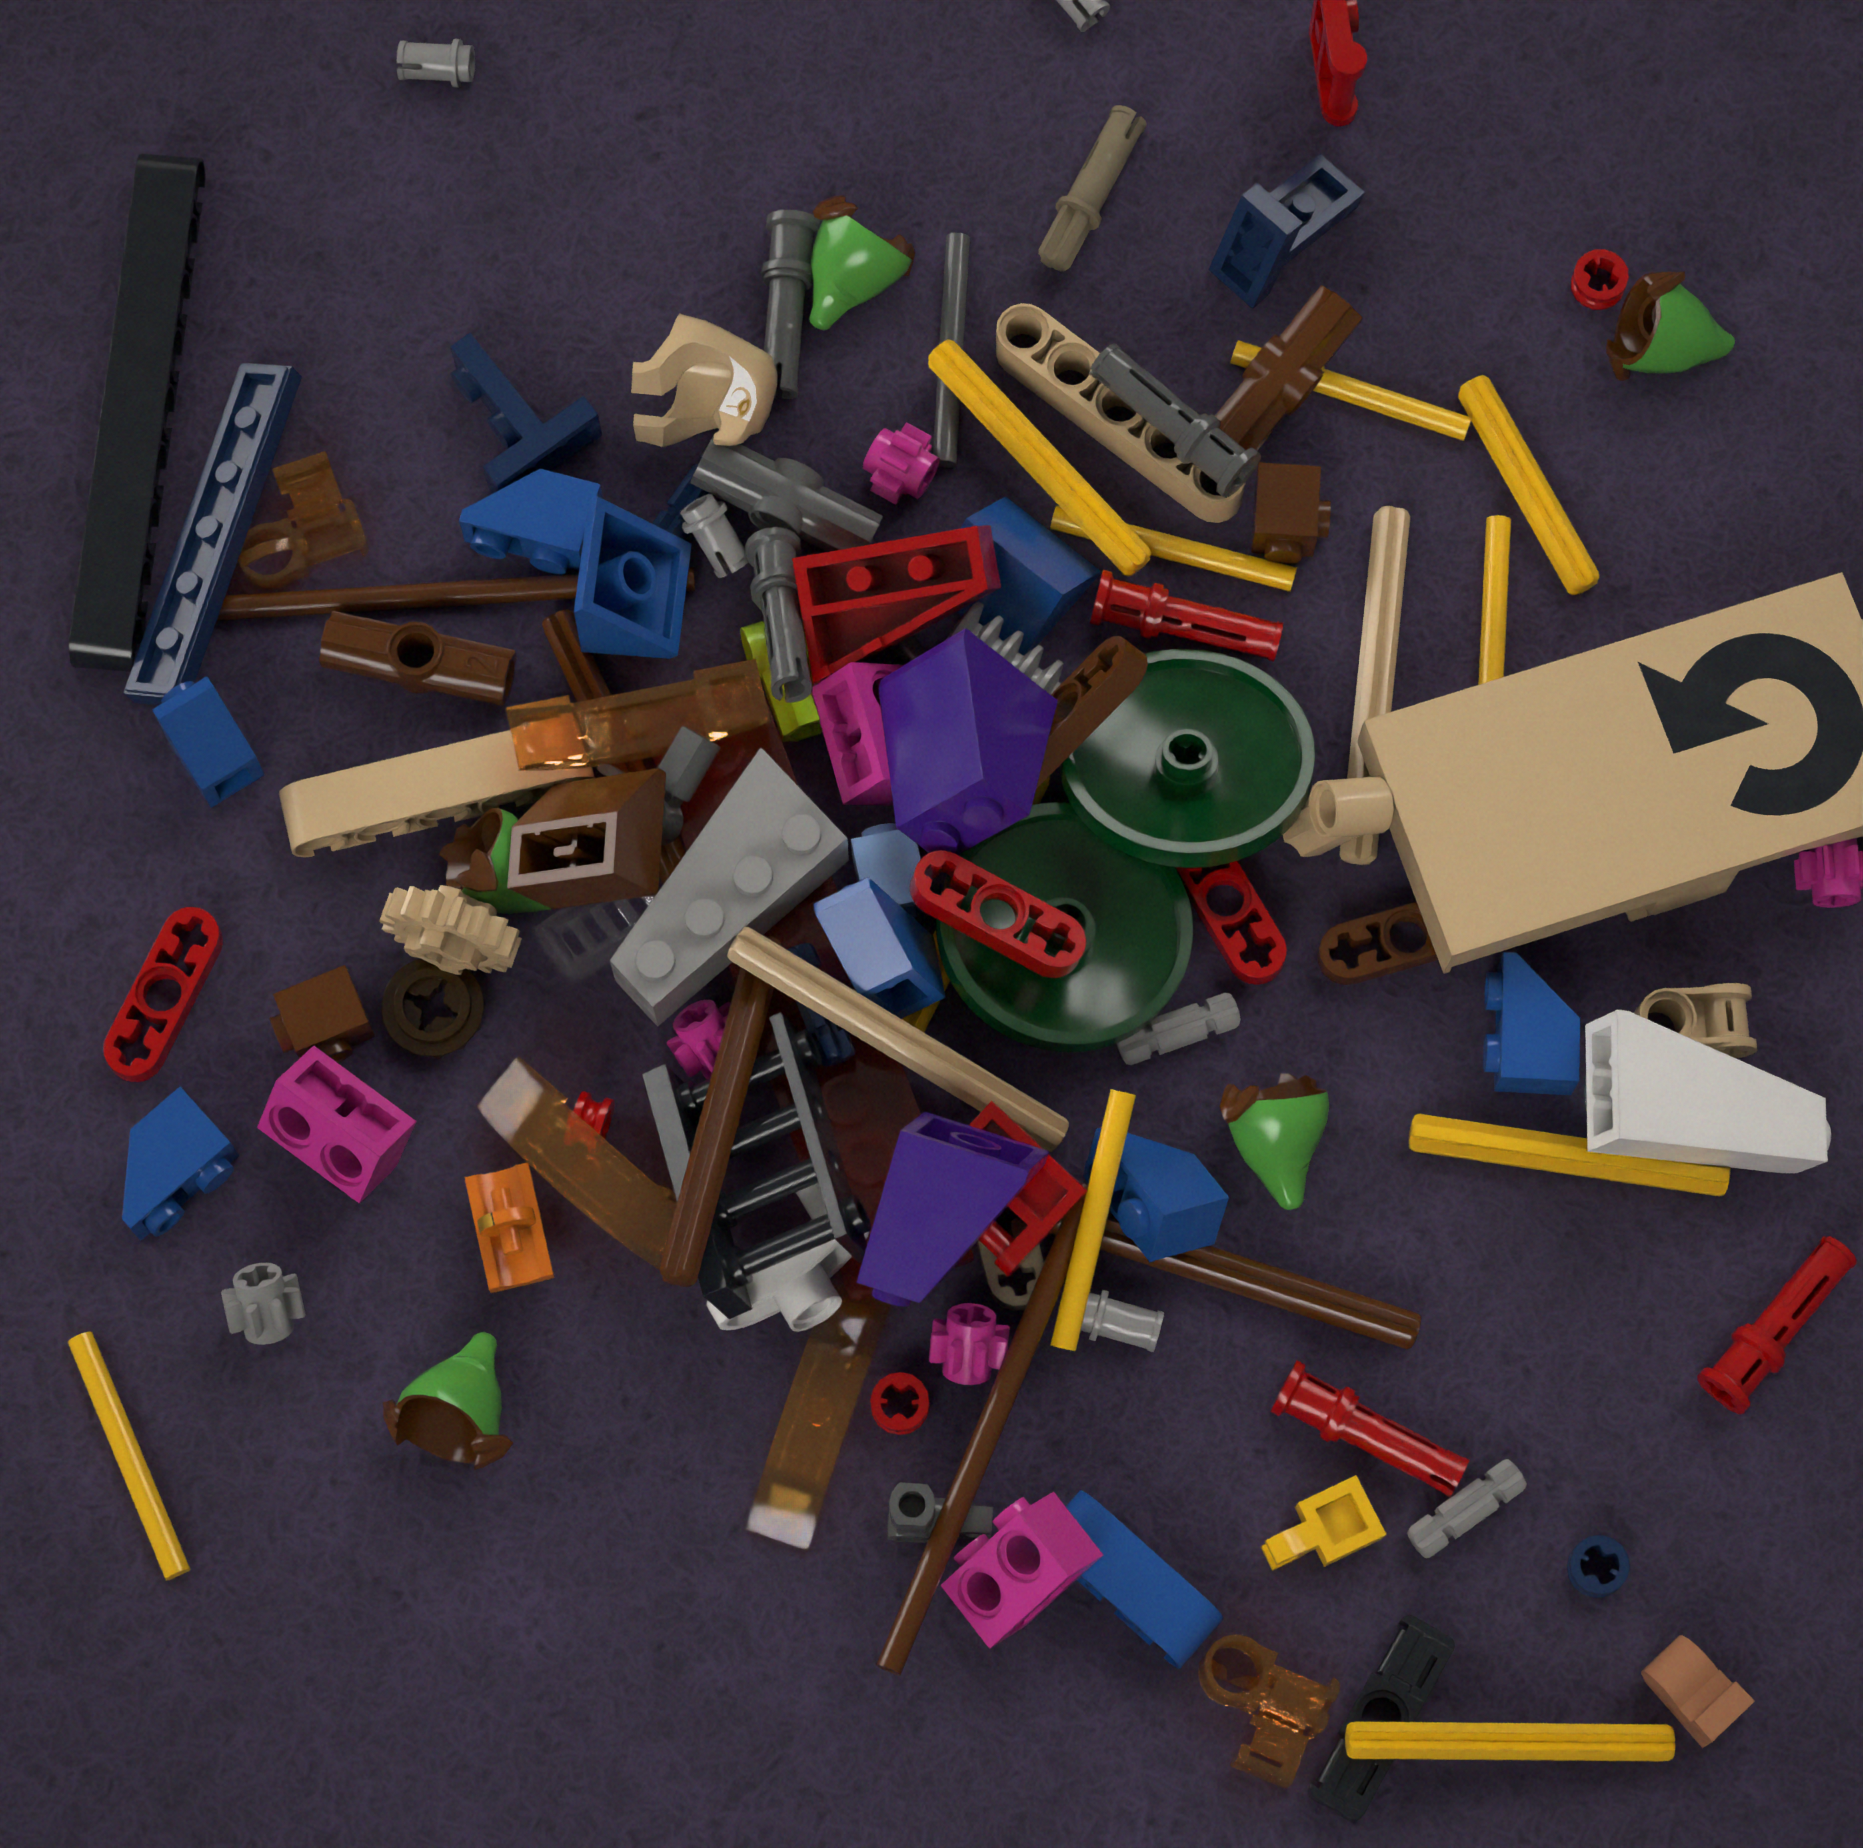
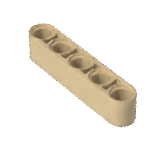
M1020 303L1010 306L1002 312L997 321L996 357L998 363L1007 373L1198 518L1206 522L1220 523L1229 520L1237 514L1242 505L1245 483L1239 490L1227 498L1222 495H1212L1201 487L1204 482L1212 479L1191 462L1186 465L1177 457L1169 459L1157 455L1153 451L1155 446L1162 443H1174L1136 413L1113 391L1089 374L1092 364L1100 354L1098 351L1044 310L1032 304ZM1027 334L1034 337L1038 343L1033 347L1025 349L1012 345L1009 340L1016 335ZM1074 370L1082 373L1086 380L1080 384L1068 385L1061 382L1056 376L1061 372ZM1119 406L1131 410L1135 416L1130 420L1119 422L1108 418L1104 412L1109 408Z
M560 718L303 779L283 787L279 791V797L292 854L297 857L315 856V849L330 846L331 851L374 842L376 841L375 835L392 831L393 837L420 831L438 826L437 820L454 816L455 822L482 816L491 808H499L498 805L515 802L516 807L536 803L554 784L595 777L581 722L574 718Z

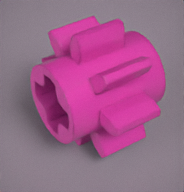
M907 422L901 432L896 430L893 433L884 428L873 441L863 462V469L873 474L870 478V482L873 483L870 491L895 505L900 500L902 494H909L916 499L920 498L930 485L940 462L939 457L930 453L932 445L929 443L932 436Z
M1857 838L1799 852V859L1794 860L1796 890L1812 889L1814 905L1836 908L1854 905L1861 901V889H1863V851H1858Z
M712 1000L697 1001L687 1006L676 1016L673 1028L678 1036L668 1040L667 1045L688 1077H693L701 1071L706 1079L711 1078L731 1005L730 1002L725 1003L718 1009Z
M973 1303L955 1305L948 1310L947 1320L937 1318L933 1320L929 1362L943 1363L942 1373L952 1382L963 1385L984 1383L990 1379L992 1368L1000 1369L1008 1350L1010 1327L1008 1325H996L995 1312L986 1306Z

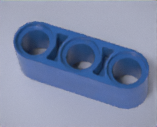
M1079 1490L1068 1502L1066 1508L1103 1553V1556L1084 1572L1077 1581L1099 1601L1105 1597L1117 1608L1114 1614L1149 1646L1154 1641L1167 1653L1164 1659L1177 1669H1181L1224 1620L1222 1614L1206 1597L1105 1507L1086 1492Z

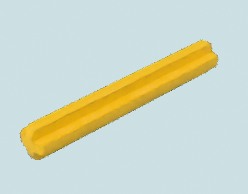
M1485 375L1467 381L1460 387L1458 398L1468 416L1472 417L1471 422L1564 587L1571 595H1577L1589 590L1597 584L1599 571L1492 382Z

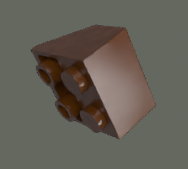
M657 768L554 784L512 826L507 888L551 909L657 895L666 772Z

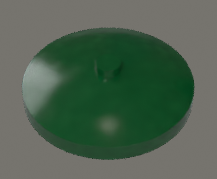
M1170 649L1146 653L1148 666L1141 683L1060 765L1062 784L1074 811L1094 834L1109 845L1135 858L1164 866L1182 868L1218 866L1238 861L1263 850L1280 838L1299 817L1301 810L1304 809L1310 794L1314 772L1315 747L1311 727L1304 712L1293 696L1278 681L1266 672L1240 659L1221 653L1195 649Z
M1070 803L1032 805L1029 816L959 854L964 859L1073 917L1082 926L1086 936V947L1075 969L1063 977L1048 978L1035 973L936 919L937 944L945 971L962 1000L986 1024L999 1033L1031 1047L1057 1052H1084L1108 1047L1128 1039L1145 1028L1163 1011L1176 992L1186 972L1193 943L1191 907L1185 887L1175 867L1150 863L1130 856L1109 845L1083 823ZM948 874L945 878L940 895L946 888L951 889L949 887V884L952 877ZM970 886L960 909L965 912L968 911L971 901L978 891L977 888ZM989 900L980 906L982 919L992 928L1005 929L1015 923L1014 911L1004 901ZM1028 916L1017 940L1025 943L1036 920ZM1054 933L1049 940H1045L1047 943L1044 952L1049 956L1055 957L1060 950L1065 951L1062 948L1065 938L1061 935Z

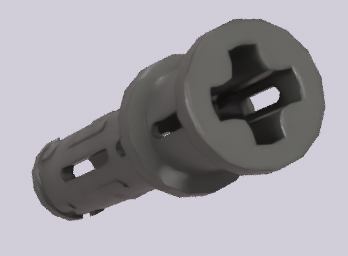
M778 210L767 215L765 227L771 232L769 260L763 263L761 269L763 282L769 287L764 351L772 356L777 374H781L780 388L782 390V398L794 399L798 396L799 389L797 384L805 291L810 289L813 284L811 270L813 237L818 234L821 221L815 218L813 214L798 210Z
M1116 343L1106 347L1095 359L1089 374L1113 391L1136 413L1173 442L1177 458L1186 465L1192 462L1217 483L1216 491L1227 498L1239 490L1249 479L1259 464L1261 454L1254 448L1245 450L1220 429L1221 421L1217 417L1207 413L1199 415L1163 383L1131 359Z
M764 528L748 538L745 545L747 561L754 567L755 578L750 585L752 601L762 610L764 617L772 695L780 701L783 697L782 685L784 684L785 702H798L808 697L813 689L807 663L803 621L792 558L800 557L802 553L800 538L795 532L787 528Z

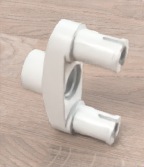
M818 1183L796 1192L812 1220L827 1214ZM869 1232L864 1233L865 1239H867ZM834 1239L753 1274V1281L746 1285L752 1310L728 1319L709 1301H707L706 1306L722 1330L744 1328L771 1317L780 1311L792 1331L808 1330L827 1320L841 1306L842 1299L829 1278L843 1267L852 1256Z

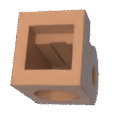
M1679 1635L1641 1671L1646 1684L1702 1748L1712 1743L1755 1702L1736 1681L1732 1683L1720 1669L1716 1668L1714 1663L1696 1644L1683 1635Z

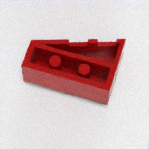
M991 525L972 526L792 558L813 684L821 682L850 662L863 663L1001 588Z

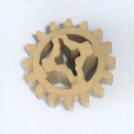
M440 885L438 890L432 889L431 891H422L414 886H410L408 891L398 887L395 888L393 893H389L379 920L380 923H383L382 930L395 934L394 940L404 943V950L410 956L421 958L438 966L440 970L461 975L463 969L477 971V968L485 973H491L492 968L500 972H506L507 967L512 968L522 938L518 937L520 931L507 926V919L496 916L497 910L491 904L480 902L467 896L461 889Z

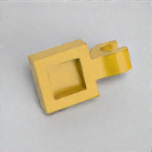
M1357 1475L1298 1502L1294 1508L1302 1523L1265 1540L1266 1544L1262 1545L1261 1549L1272 1571L1304 1556L1316 1549L1325 1567L1382 1540L1387 1534Z

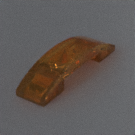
M756 659L693 671V680L570 703L569 695L506 707V715L519 771L578 769L599 766L600 763L616 764L663 755L668 750L682 725L713 742L769 722V714Z
M517 1057L476 1107L510 1146L557 1191L620 1243L659 1270L677 1205L675 1193L665 1184L657 1186L564 1104L567 1098L521 1057Z
M835 1284L833 1286L842 1299L841 1306L827 1320L812 1328L767 1457L746 1527V1531L809 1551L830 1489L829 1484L870 1365L873 1363L892 1304Z

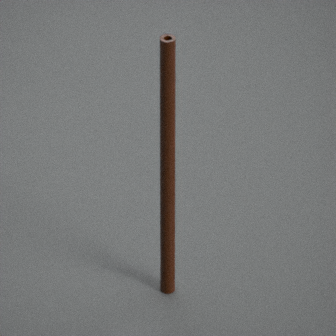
M694 566L689 567L686 592L695 591ZM579 574L225 595L217 621L332 614V611L353 613L576 599Z
M1081 1183L1087 1189L1088 1184ZM1085 1196L1061 1221L878 1658L876 1666L886 1672L901 1676L1066 1280Z

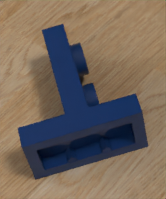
M1321 153L1270 193L1257 183L1242 194L1208 270L1253 309L1270 294L1281 268L1358 208L1365 192Z
M468 333L450 346L456 367L450 373L454 383L471 404L479 398L492 413L487 418L491 430L502 445L507 448V450L483 466L487 485L492 493L539 469L553 471L602 436L598 413L584 396L543 424L471 333Z

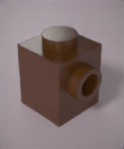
M1259 462L1254 490L1251 553L1265 554L1266 560L1281 564L1297 563L1302 560V556L1313 557L1317 537L1328 538L1330 527L1331 501L1319 500L1321 466Z
M345 965L273 994L280 1014L269 1019L283 1053L295 1049L298 1057L301 1058L309 1049L315 1046L339 1063L353 1054L352 1046L375 1037L358 992Z

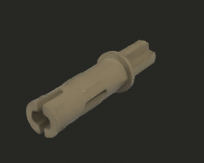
M1122 105L1112 107L1109 112V118L1068 195L1062 196L1057 200L1056 210L1058 214L1039 248L1041 262L1045 266L1060 272L1069 269L1089 231L1097 229L1101 224L1102 218L1099 212L1141 133L1145 131L1147 126L1146 121L1141 116L1135 118L1131 124L1137 113L1131 108Z

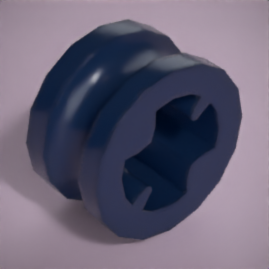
M1604 1535L1589 1536L1579 1542L1570 1553L1567 1562L1568 1578L1574 1588L1583 1595L1593 1598L1607 1597L1616 1592L1628 1578L1630 1569L1629 1557L1623 1546L1615 1539ZM1596 1549L1601 1558H1613L1616 1570L1611 1569L1607 1573V1576L1612 1579L1611 1582L1600 1584L1599 1579L1595 1575L1584 1576L1580 1563L1585 1564L1589 1560V1557L1584 1552Z

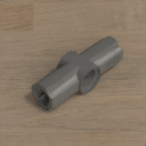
M713 435L691 479V484L748 512L749 519L760 530L771 527L787 528L795 532L800 539L826 552L870 544L883 517L882 515L824 487L822 477L803 463L787 458H778L773 461L741 444L733 446L715 445Z

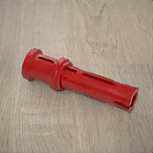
M1103 569L1090 624L1099 626L1103 621L1138 629L1140 630L1141 637L1148 639L1151 636L1157 637L1159 632L1207 643L1212 646L1267 658L1269 661L1274 662L1284 622H1274L1220 607L1169 596V589L1163 588L1164 584L1154 582L1151 587L1114 579L1112 571Z
M1823 1236L1818 1246L1790 1280L1784 1284L1781 1291L1753 1325L1747 1323L1737 1327L1731 1334L1733 1344L1714 1367L1703 1368L1697 1375L1700 1386L1728 1410L1737 1414H1744L1751 1404L1749 1400L1750 1395L1768 1373H1777L1784 1366V1359L1786 1358L1785 1347L1818 1310L1822 1302L1849 1269H1852L1857 1264V1259L1851 1250L1837 1239Z
M1296 1360L1270 1412L1277 1416L1286 1412L1320 1430L1321 1439L1327 1442L1330 1440L1337 1442L1340 1438L1406 1474L1420 1479L1441 1491L1444 1495L1451 1497L1469 1463L1467 1458L1446 1450L1397 1422L1372 1411L1358 1402L1360 1397L1354 1394L1355 1390L1347 1386L1341 1390L1307 1373L1306 1365Z

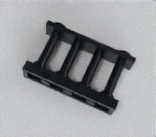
M782 1012L770 1017L778 1048L755 1059L747 1090L786 1073L794 1103L737 1127L729 1159L800 1128L803 1130L810 1158L731 1193L725 1194L722 1190L720 1191L698 1280L703 1297L728 1319L752 1310L746 1285L753 1281V1274L834 1239L857 1262L861 1263L867 1248L864 1233L871 1231V1222L862 1201L856 1194L852 1195L816 1075L815 1067L822 1064L817 1044L807 1029L799 1032ZM663 1064L642 1075L673 1189L678 1201L710 1079L696 1085L690 1080L684 1083L666 1064ZM819 1184L827 1214L744 1250L734 1245L730 1228L737 1225V1218L812 1185Z

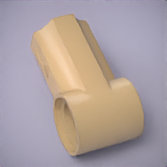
M1380 776L1317 781L1313 785L1299 817L1283 834L1284 842L1295 847L1301 857L1321 855L1360 835L1384 833L1389 829L1393 818L1394 807L1390 787Z

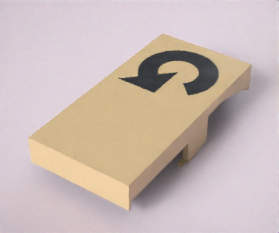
M1842 572L1364 720L1357 743L1370 777L1380 776L1390 787L1394 810L1389 829L1443 974L1450 972L1453 966L1626 912L1629 921L1632 922L1726 892L1740 870L1807 849L1863 837V619L1859 615Z

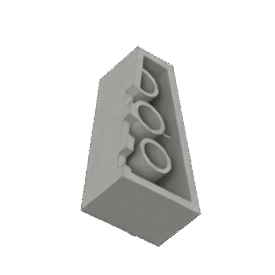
M762 748L759 749L610 959L615 981L657 1027L732 963L727 957L728 950L736 935L744 927H750L764 935L849 861L847 837Z

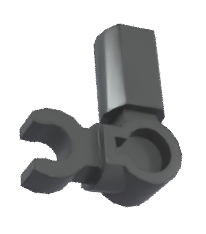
M684 725L680 727L657 767L666 772L661 846L673 842L680 834L683 827V814L680 806L683 801L690 802L721 748ZM600 763L597 768L605 776L625 773L610 764Z
M899 1482L889 1497L887 1539L896 1542L927 1543L945 1498H934V1494L928 1484ZM971 1506L959 1537L976 1539L980 1535L986 1534L990 1539L992 1534L993 1507Z

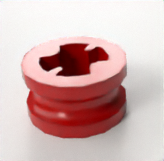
M1606 249L1589 251L1576 263L1571 278V291L1575 299L1587 308L1605 310L1613 307L1622 299L1629 280L1628 268L1624 260L1614 252ZM1598 268L1607 270L1611 274L1608 283L1613 288L1608 290L1606 284H1604L1601 291L1592 289L1588 286L1591 276L1586 271L1591 270L1593 275H1596Z
M582 1091L570 1120L566 1140L567 1146L576 1148L579 1144L584 1143L589 1146L590 1153L599 1155L603 1149L613 1118L615 1100L606 1097L602 1102H596L592 1099V1093Z
M903 1372L892 1373L880 1379L873 1388L870 1399L872 1416L878 1426L886 1432L896 1435L910 1434L920 1428L927 1419L929 1411L928 1391L922 1381L915 1376ZM893 1388L900 1395L909 1389L913 1391L918 1400H912L911 1402L912 1408L918 1409L916 1413L909 1419L901 1413L895 1414L892 1418L885 1415L882 1408L889 1406L888 1399L883 1398L887 1391Z

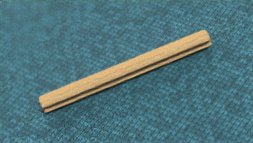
M1393 506L1381 507L1374 514L1347 779L1370 777L1357 740L1364 720L1389 713L1392 709L1410 526L1409 512L1403 508H1395ZM1379 833L1360 835L1341 844V859L1351 864L1369 865L1377 857Z
M744 927L734 938L727 957L733 963L977 1110L982 1111L991 1101L995 1102L1045 1150L1052 1152L1062 1142L1069 1126V1122L1063 1116L752 928Z

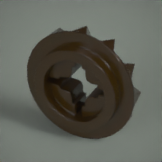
M418 959L403 966L390 979L383 994L381 1011L384 1025L393 1041L407 1050L412 1056L418 1054L440 1059L443 1055L455 1050H464L467 1042L477 1031L481 1030L485 1001L478 981L468 969H463L462 974L457 975L440 970L438 966L423 959ZM443 985H446L443 990L445 994L443 1003L452 1012L453 1016H456V1019L449 1016L447 1018L436 1016L431 1025L427 1024L425 1031H422L424 1028L422 1023L424 1020L423 1011L416 1006L415 1002L409 999L431 1001L436 993L441 992Z

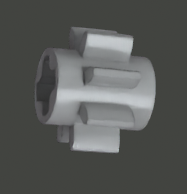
M256 1263L242 1268L233 1277L234 1288L221 1291L229 1332L233 1334L244 1330L246 1339L254 1344L264 1345L283 1340L293 1331L292 1319L303 1318L306 1315L297 1275L294 1273L283 1277L281 1268L273 1263Z

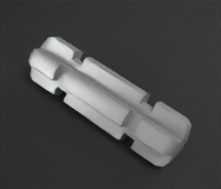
M1222 993L1205 999V1006L1199 1007L1197 1003L1157 1016L1141 1031L1117 1043L1122 1059L1126 1064L1133 1065L1150 1059L1151 1052L1158 1050L1159 1055L1207 1039V1034L1210 1031L1214 1030L1216 1035L1237 1028L1241 1019L1234 998L1230 993Z
M1509 1459L1501 1461L1486 1472L1485 1480L1482 1481L1477 1478L1434 1510L1436 1515L1431 1517L1427 1514L1409 1528L1407 1534L1415 1549L1424 1558L1432 1557L1449 1543L1448 1538L1452 1536L1454 1539H1457L1500 1507L1498 1503L1501 1500L1507 1503L1523 1492L1527 1483L1513 1462Z

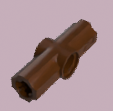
M1321 285L1311 295L1300 312H1297L1280 336L1277 334L1272 336L1250 362L1242 375L1243 382L1215 415L1221 421L1220 429L1245 450L1254 448L1257 451L1270 437L1274 428L1286 414L1291 416L1312 393L1324 376L1323 368L1359 326L1363 317L1341 296Z
M332 611L330 618L326 620L321 638L319 663L323 668L397 683L412 693L435 691L504 706L507 698L510 696L517 660L516 651L513 649L439 634L432 626L423 622H409L403 625H396ZM418 649L428 650L434 654L430 662L419 668H410L403 664L406 656Z

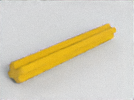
M947 339L939 344L938 347H935L928 356L929 368L1124 575L1132 576L1139 572L1151 559L1150 548L955 341Z
M1425 1114L1414 1115L1409 1132V1148L1414 1152L1719 1197L1725 1195L1730 1181V1167L1588 1152L1587 1138Z
M1351 1722L1346 1727L1345 1747L1347 1756L1352 1759L1670 1761L1675 1755V1734L1673 1727L1668 1724Z

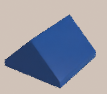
M598 496L588 501L574 607L581 652L666 659L676 657L679 651L692 544Z
M1005 496L966 518L961 528L991 525L1001 588L976 601L984 604L978 623L984 626L995 617H1002L1004 621L999 638L1004 641L1018 630L1021 631L1024 635L1018 652L1025 655L1044 639L1098 578L1101 571ZM976 602L957 611V613L963 616L964 613Z

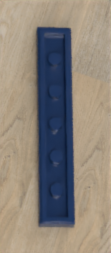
M240 364L123 692L134 703L159 706L162 704L161 700L164 695L172 688L187 681H193L194 683L196 681L302 376L292 366Z

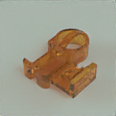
M326 451L272 469L281 495L290 494L294 509L287 511L288 518L273 523L258 524L249 529L238 558V563L250 583L258 588L273 590L283 588L295 580L310 576L307 569L308 566L360 549L362 557L368 554L369 545L355 505L350 499H342ZM344 503L346 511L340 513L338 505ZM292 520H295L297 527L294 529L291 523ZM275 539V540L267 541V542H264V543H261V544L257 545L258 543H260V542H262V541H264V540ZM280 551H293L289 564L285 569L276 574H258L248 567L250 563L266 555Z
M1238 1634L1223 1636L1206 1650L1200 1660L1198 1675L1201 1687L1207 1696L1218 1704L1235 1707L1249 1714H1252L1261 1705L1258 1715L1253 1714L1249 1724L1256 1726L1250 1746L1242 1743L1238 1753L1233 1756L1230 1766L1287 1789L1293 1783L1308 1740L1317 1737L1326 1728L1330 1718L1328 1711L1337 1699L1340 1683L1333 1677L1327 1683V1686H1324L1276 1665L1275 1661L1278 1653L1261 1646L1250 1637ZM1229 1647L1240 1649L1249 1655L1255 1664L1257 1676L1245 1675L1227 1681V1667L1216 1662L1212 1657L1219 1649ZM1214 1677L1251 1691L1240 1693L1226 1691L1218 1685ZM1306 1725L1310 1726L1307 1737L1303 1735ZM1250 1751L1282 1764L1281 1768L1249 1755Z

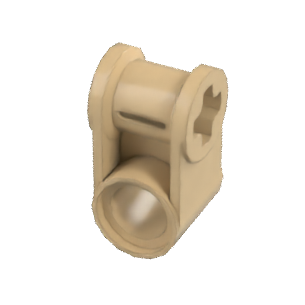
M1723 983L1693 988H1662L1654 990L1647 995L1634 1012V1014L1648 1019V1013H1663L1673 1022L1675 1032L1734 1058L1746 1057L1757 1052L1756 1039L1749 1037L1746 1002L1752 998L1751 987L1746 984Z

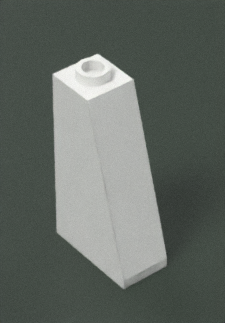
M1615 1010L1585 1025L1588 1152L1775 1173H1799L1828 1162L1827 1150L1831 1141V1129L1826 1120V1098L1630 1011Z

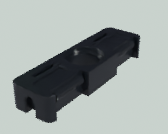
M1404 1616L1398 1624L1407 1629L1406 1631L1399 1629L1379 1665L1377 1672L1381 1674V1677L1373 1672L1370 1674L1338 1734L1345 1738L1347 1724L1363 1722L1362 1713L1364 1707L1373 1700H1385L1393 1704L1399 1713L1400 1722H1415L1454 1651L1455 1642L1453 1639L1415 1616ZM1339 1738L1316 1780L1321 1784L1320 1788L1310 1784L1308 1795L1318 1804L1332 1808L1344 1819L1356 1822L1365 1814L1394 1759H1352L1347 1756L1345 1740Z

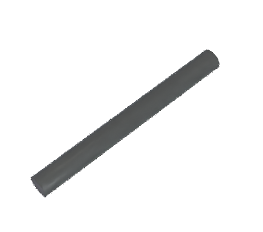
M950 233L946 236L939 344L950 339L955 341L964 350L970 237L964 233ZM937 376L933 455L940 458L938 467L955 468L957 466L960 400Z

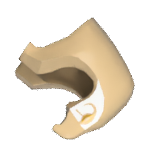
M679 314L670 335L653 357L643 363L633 362L631 393L662 396L677 385L674 403L663 417L634 414L633 427L636 441L666 447L686 440L696 434L718 428L719 431L714 434L713 438L715 445L733 446L743 443L750 435L759 433L763 429L770 415L778 377L772 356L713 323Z

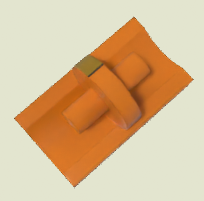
M529 1163L515 1165L498 1172L464 1177L490 1293L555 1278Z

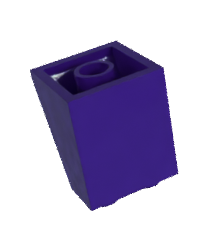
M967 628L881 679L878 690L896 828L929 853L944 850L959 855L1030 815L1058 702L1057 699Z
M923 1112L900 1130L856 1283L873 1288L871 1295L888 1304L907 1307L910 1306L911 1300L921 1303L944 1280L1046 1164L1049 1151Z

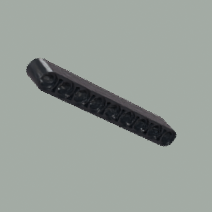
M141 153L136 162L70 627L69 657L71 666L74 668L131 672L135 661L136 643L141 644L144 636L148 601H142L144 585H151L156 543H150L152 527H159L164 485H158L160 469H167L172 428H166L168 412H174L180 371H174L176 355L182 356L187 315L182 314L183 299H190L195 258H189L191 243H197L203 205V203L197 202L199 187L205 188L206 183L205 164L202 158Z

